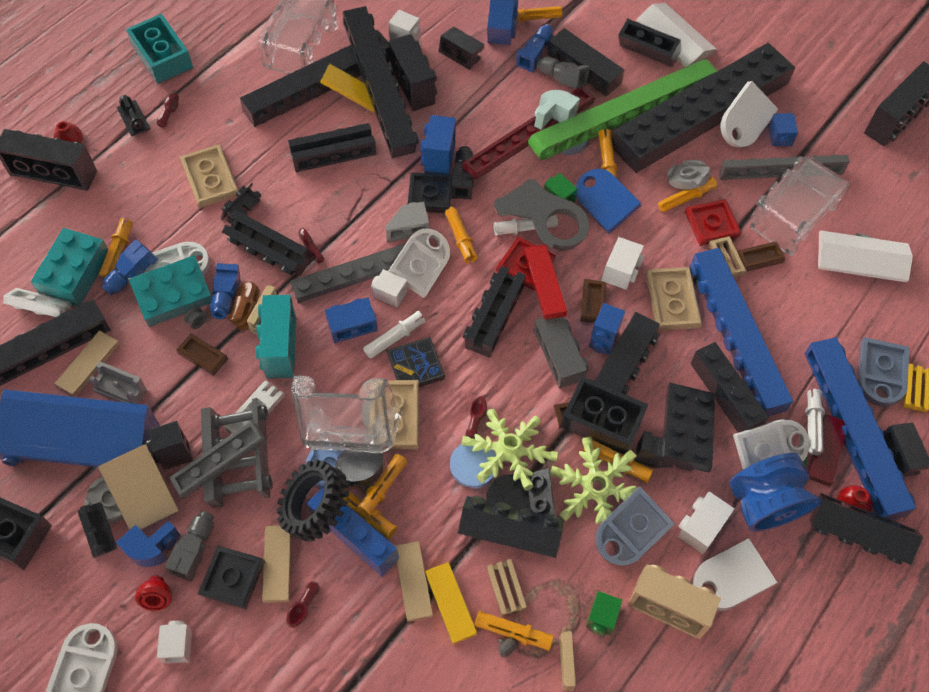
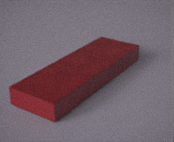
M828 414L824 415L823 452L818 456L812 455L808 469L810 480L829 487L833 484L845 439L842 431V426L845 425L844 420Z

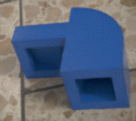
M167 521L148 538L135 525L116 541V544L134 563L143 567H154L168 560L162 551L171 548L177 542L180 533L170 521Z

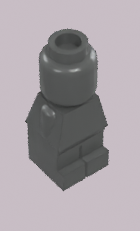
M547 56L540 58L537 62V69L542 74L554 77L561 84L576 89L587 85L590 66H577L576 63L559 62L558 59Z
M201 511L199 515L193 517L187 530L188 534L186 533L174 545V549L165 565L170 574L191 582L193 581L197 567L203 558L206 547L204 541L208 540L214 528V516L212 514Z

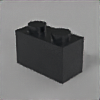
M178 421L148 430L150 438L146 440L148 450L153 454L155 462L161 463L165 470L193 461L188 440Z

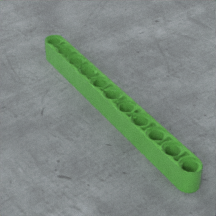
M708 59L701 60L539 131L530 137L528 145L540 160H546L597 137L600 130L604 129V133H606V129L612 130L624 125L718 70Z

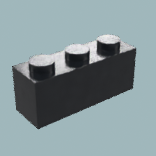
M628 18L618 34L621 47L670 67H673L681 52V39Z

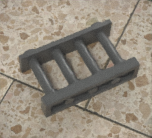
M253 398L252 410L220 416L211 407L202 408L203 454L226 439L220 437V428L223 425L253 420L267 441V407L257 398ZM267 442L255 449V456L244 457L225 470L229 471L256 465L257 479L224 485L222 483V474L224 472H222L204 485V502L213 508L223 506L225 495L257 489V492L263 497L270 498V489L273 488V481L269 474Z

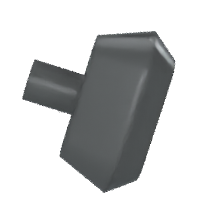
M500 638L498 640L501 644L498 647L501 657H508L517 648L515 639L507 638L504 641Z

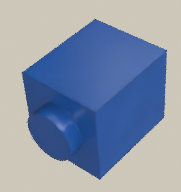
M794 113L773 114L768 126L772 146H793L798 134Z

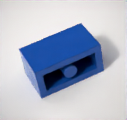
M369 297L355 299L343 305H334L325 310L334 343L378 331Z
M603 303L593 326L589 348H592L597 353L611 354L620 332L625 314L624 310Z

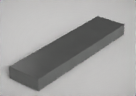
M252 420L169 478L179 496L185 499L267 441L256 423Z

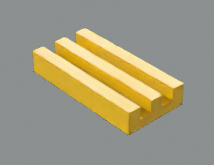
M909 364L907 391L903 397V408L928 412L929 368L924 370L922 366L913 367V364ZM913 373L916 374L914 404L911 403ZM923 376L922 406H920L921 385Z

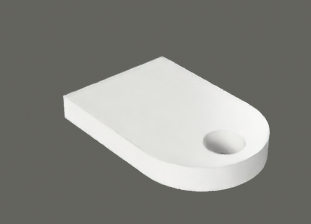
M752 81L746 83L721 120V133L724 140L736 148L753 144L772 119L773 114L778 110ZM733 129L738 133L737 139H734L732 136Z
M418 230L409 238L388 271L407 279V287L424 298L449 260V244L445 237L436 230ZM429 238L435 239L438 247L431 246Z
M182 242L152 252L159 260L154 265L151 264L145 273L195 255L203 256L198 264L204 276L209 270L210 259L207 251L200 244Z
M776 420L733 435L743 469L764 459L785 453H797L803 462L810 447L809 436L802 425L792 420ZM794 434H798L800 437V443L796 447L791 443Z
M748 538L703 562L694 574L693 585L700 588L703 584H711L715 588V595L721 598L717 610L724 611L769 589L777 581Z
M95 623L84 624L74 629L66 637L46 692H104L118 650L117 641L112 632L106 627ZM99 631L101 635L99 641L96 644L89 645V635L92 632Z

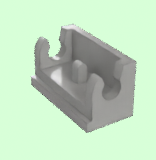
M101 361L96 365V369L99 372L97 378L90 377L94 392L118 402L138 404L147 390L140 377Z

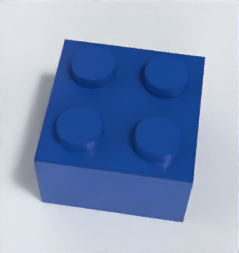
M490 0L487 43L511 45V38L515 39L519 0Z
M431 115L429 123H425L424 136L426 138L421 141L420 152H423L421 165L424 166V173L450 174L456 146V118Z

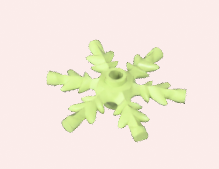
M490 409L487 411V416L491 422H487L486 425L494 430L491 433L498 436L499 440L492 442L488 436L485 440L478 434L474 435L475 439L467 436L462 438L461 445L474 446L473 452L485 449L484 453L491 449L496 452V457H487L489 462L479 465L484 470L476 478L479 482L484 483L491 474L494 477L498 476V468L502 470L504 468L502 462H511L510 471L515 470L513 480L516 481L520 478L524 490L532 489L533 483L528 476H533L534 474L525 468L528 464L520 461V458L527 455L531 461L534 457L537 461L544 464V458L557 461L558 452L545 451L546 446H540L535 449L534 444L528 448L523 446V441L532 440L528 436L539 433L537 430H534L541 423L539 417L534 416L527 425L522 421L520 431L515 429L516 435L506 434L509 430V427L504 428L506 419L499 420L496 410Z
M586 437L582 439L585 452L579 451V454L587 461L582 464L589 468V473L582 476L578 468L575 473L568 464H565V470L552 466L550 475L562 478L559 482L560 485L573 482L571 487L578 484L583 487L582 494L574 493L575 499L564 501V504L569 506L559 513V516L565 522L573 513L579 518L583 506L587 509L588 500L594 499L598 503L594 511H599L595 521L598 524L612 513L608 508H613V505L606 502L609 495H615L619 503L620 497L624 501L636 490V486L623 488L624 483L616 487L612 480L614 476L623 477L619 472L630 471L632 467L627 464L637 456L631 449L622 458L616 453L613 465L608 461V470L601 471L598 466L602 459L597 460L600 448L598 447L594 450L592 438ZM599 482L602 485V489L599 491L595 490L593 484Z

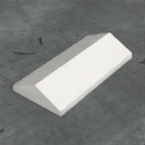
M666 3L652 4L636 20L638 23L681 39V52L677 60L684 67L707 58L717 50Z
M820 230L818 269L900 282L909 281L913 258L909 244Z

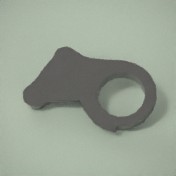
M526 180L521 186L515 188L509 194L496 199L494 202V209L497 215L501 217L516 216L524 219H533L538 237L551 248L558 250L573 249L581 244L588 234L589 221L586 213L575 203L547 192L536 180ZM561 213L571 216L578 224L579 231L577 235L565 240L554 237L547 229L546 221L549 217Z

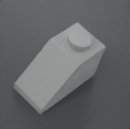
M424 202L402 205L385 226L387 242L409 239L418 230L429 229V220Z

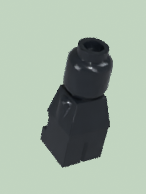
M468 146L460 147L455 155V167L452 172V198L472 200L473 177L462 168L463 162L474 156L471 148Z
M644 431L637 443V457L635 461L655 468L673 466V464L661 461L663 438L652 436V433ZM675 465L676 468H679V469H682V470H686V471H693V470H694V469H691V468H687V467Z

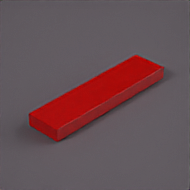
M546 244L525 247V257L544 320L567 316L566 305Z

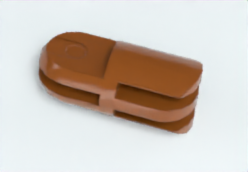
M250 281L242 283L238 288L227 318L243 331L249 328L247 319L253 311L260 294L258 286Z

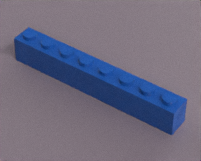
M720 248L695 253L690 263L691 274L696 277L699 291L701 294H704L707 301L708 311L713 314L716 328L724 337L725 348L727 351H730L733 357L735 369L740 372L742 380L768 416L786 412L793 403L791 395Z
M837 337L811 343L804 354L823 393L831 415L844 420L845 425L842 426V431L845 435L844 444L863 487L871 494L873 500L872 507L875 514L890 520L907 517L916 509L914 497L907 490L904 476L895 464L893 452L888 448L884 440V433L875 421L873 409L868 405L864 397V390L856 380L854 368L849 364L845 356L844 347L840 345Z

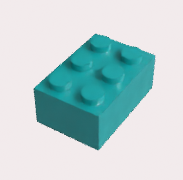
M162 13L126 29L131 46L157 84L193 68L187 48Z
M62 228L30 282L39 294L71 302L73 306L78 307L83 303L98 277L108 248L103 239Z
M195 255L129 278L144 320L149 327L183 315L195 306L201 308L211 304L212 297Z
M262 295V304L258 305V316L261 318V325H257V338L260 339V345H256V359L259 360L260 370H264L266 379L294 378L297 317L291 295Z

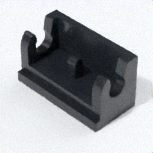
M453 26L440 36L438 52L470 70L481 59L478 53L484 49L485 44Z
M913 422L891 425L883 431L884 440L888 448L892 450L895 464L904 477L921 474L920 470L929 469V456Z

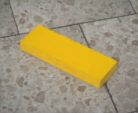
M329 64L320 83L374 113L375 111L365 83Z
M449 562L426 570L425 575L452 644L454 645L477 636L476 629Z

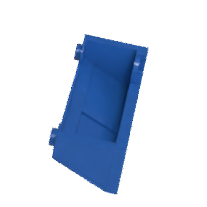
M4 389L0 400V459L3 464L9 466H17V464L23 463L24 459L98 467L146 444V440L150 439L148 430L160 425L148 405Z

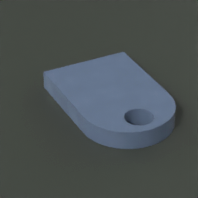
M863 337L860 343L857 382L862 386L864 397L867 401L877 406L888 407L897 404L904 397L908 386L910 347ZM876 390L884 391L887 398L879 397Z
M638 487L599 525L595 535L596 547L600 555L609 563L629 565L640 559L675 523L641 487ZM610 541L616 542L619 547L618 553L614 556L608 555L605 550L606 544Z

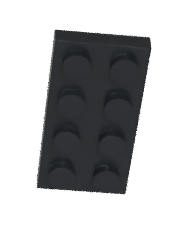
M669 382L666 392L662 462L710 473L713 467L715 393Z

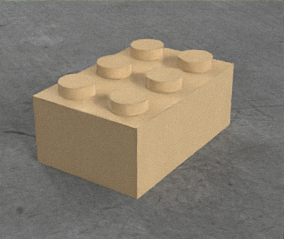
M646 564L637 580L627 606L700 639L711 627L721 598L708 588H698L690 584V581L682 576L674 577L666 573V570L658 565L650 566Z

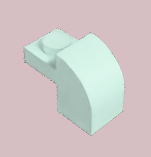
M550 90L543 93L540 98V104L534 114L536 117L534 126L542 130L551 118L562 122L574 117L577 113L580 98L562 90Z

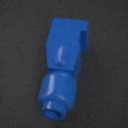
M541 26L534 36L526 42L524 49H519L516 66L532 73L537 68L538 60L543 57L544 48L548 46L549 40L554 37L552 26Z
M135 239L121 253L115 266L118 270H112L104 278V284L101 287L111 296L114 293H119L128 284L129 278L145 273L146 269L151 264L154 265L159 259L146 246Z
M217 263L216 274L213 278V297L210 304L212 316L216 319H224L230 313L232 301L236 296L241 280L238 264Z

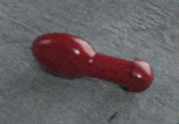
M173 93L166 98L161 116L157 119L159 127H166L170 114L176 111L179 103L178 94Z
M304 228L299 229V238L303 244L314 253L313 258L319 264L322 263L324 257L314 244L309 233Z
M482 396L476 397L469 408L471 420L468 429H466V436L475 439L474 435L478 434L477 430L480 419L487 412V402Z
M311 581L308 583L307 589L299 602L294 603L289 608L286 617L289 627H297L305 621L308 615V605L314 595L319 592L320 586L317 582Z

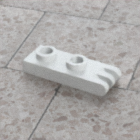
M15 288L3 295V304L13 306L15 309L34 311L38 315L45 314L57 317L72 308V304L69 301Z
M264 381L236 413L252 410V399L257 398L267 407L269 415L284 398L285 393L281 390L277 392L278 388L275 386L270 387L271 384L268 381ZM252 420L224 425V428L230 434H233Z

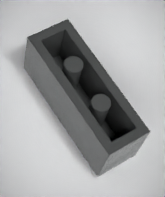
M543 317L535 320L534 333L558 388L578 383L581 376L586 377L588 364L586 359L582 358L579 353L580 347L577 339L572 338L569 321L567 319L564 320L563 317L544 320Z

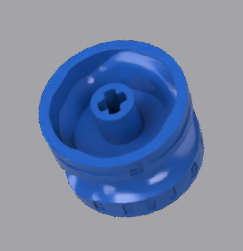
M797 453L780 454L759 461L737 473L729 482L734 496L741 500L742 514L752 532L770 530L795 521L812 512L822 503L819 497L805 490V484L810 479V476L800 455Z

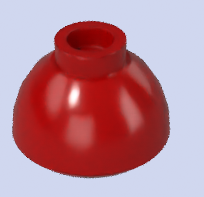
M61 121L56 125L53 138L81 143L83 133L75 124Z
M847 486L837 496L838 500L869 512L872 509L873 500L871 494L861 486Z
M154 575L139 586L135 594V602L146 610H162L171 604L172 592L163 577Z

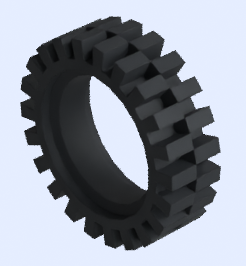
M318 459L314 460V462L311 460L306 462V466L303 464L299 466L300 473L294 471L291 474L294 479L292 481L287 479L285 484L288 485L287 490L282 488L280 493L284 495V498H279L277 503L281 505V507L277 508V514L280 515L277 518L278 522L281 523L280 527L285 532L304 541H315V538H323V533L328 534L331 532L329 525L334 527L337 525L336 516L342 517L344 513L340 511V508L347 506V501L343 500V498L349 497V491L346 490L349 487V483L345 481L347 479L346 475L341 470ZM324 480V494L319 506L309 518L302 521L301 508L306 495L316 483Z

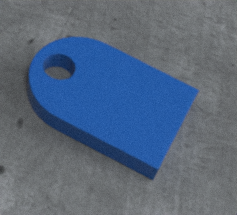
M590 170L584 173L576 184L578 188L576 197L579 203L608 234L642 206L641 202L607 170ZM587 180H596L593 187L588 188L585 186Z

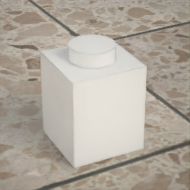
M384 269L379 276H375L371 285L374 298L398 308L408 292L407 279Z
M170 621L168 625H160L157 658L162 663L190 662L192 630L185 622Z

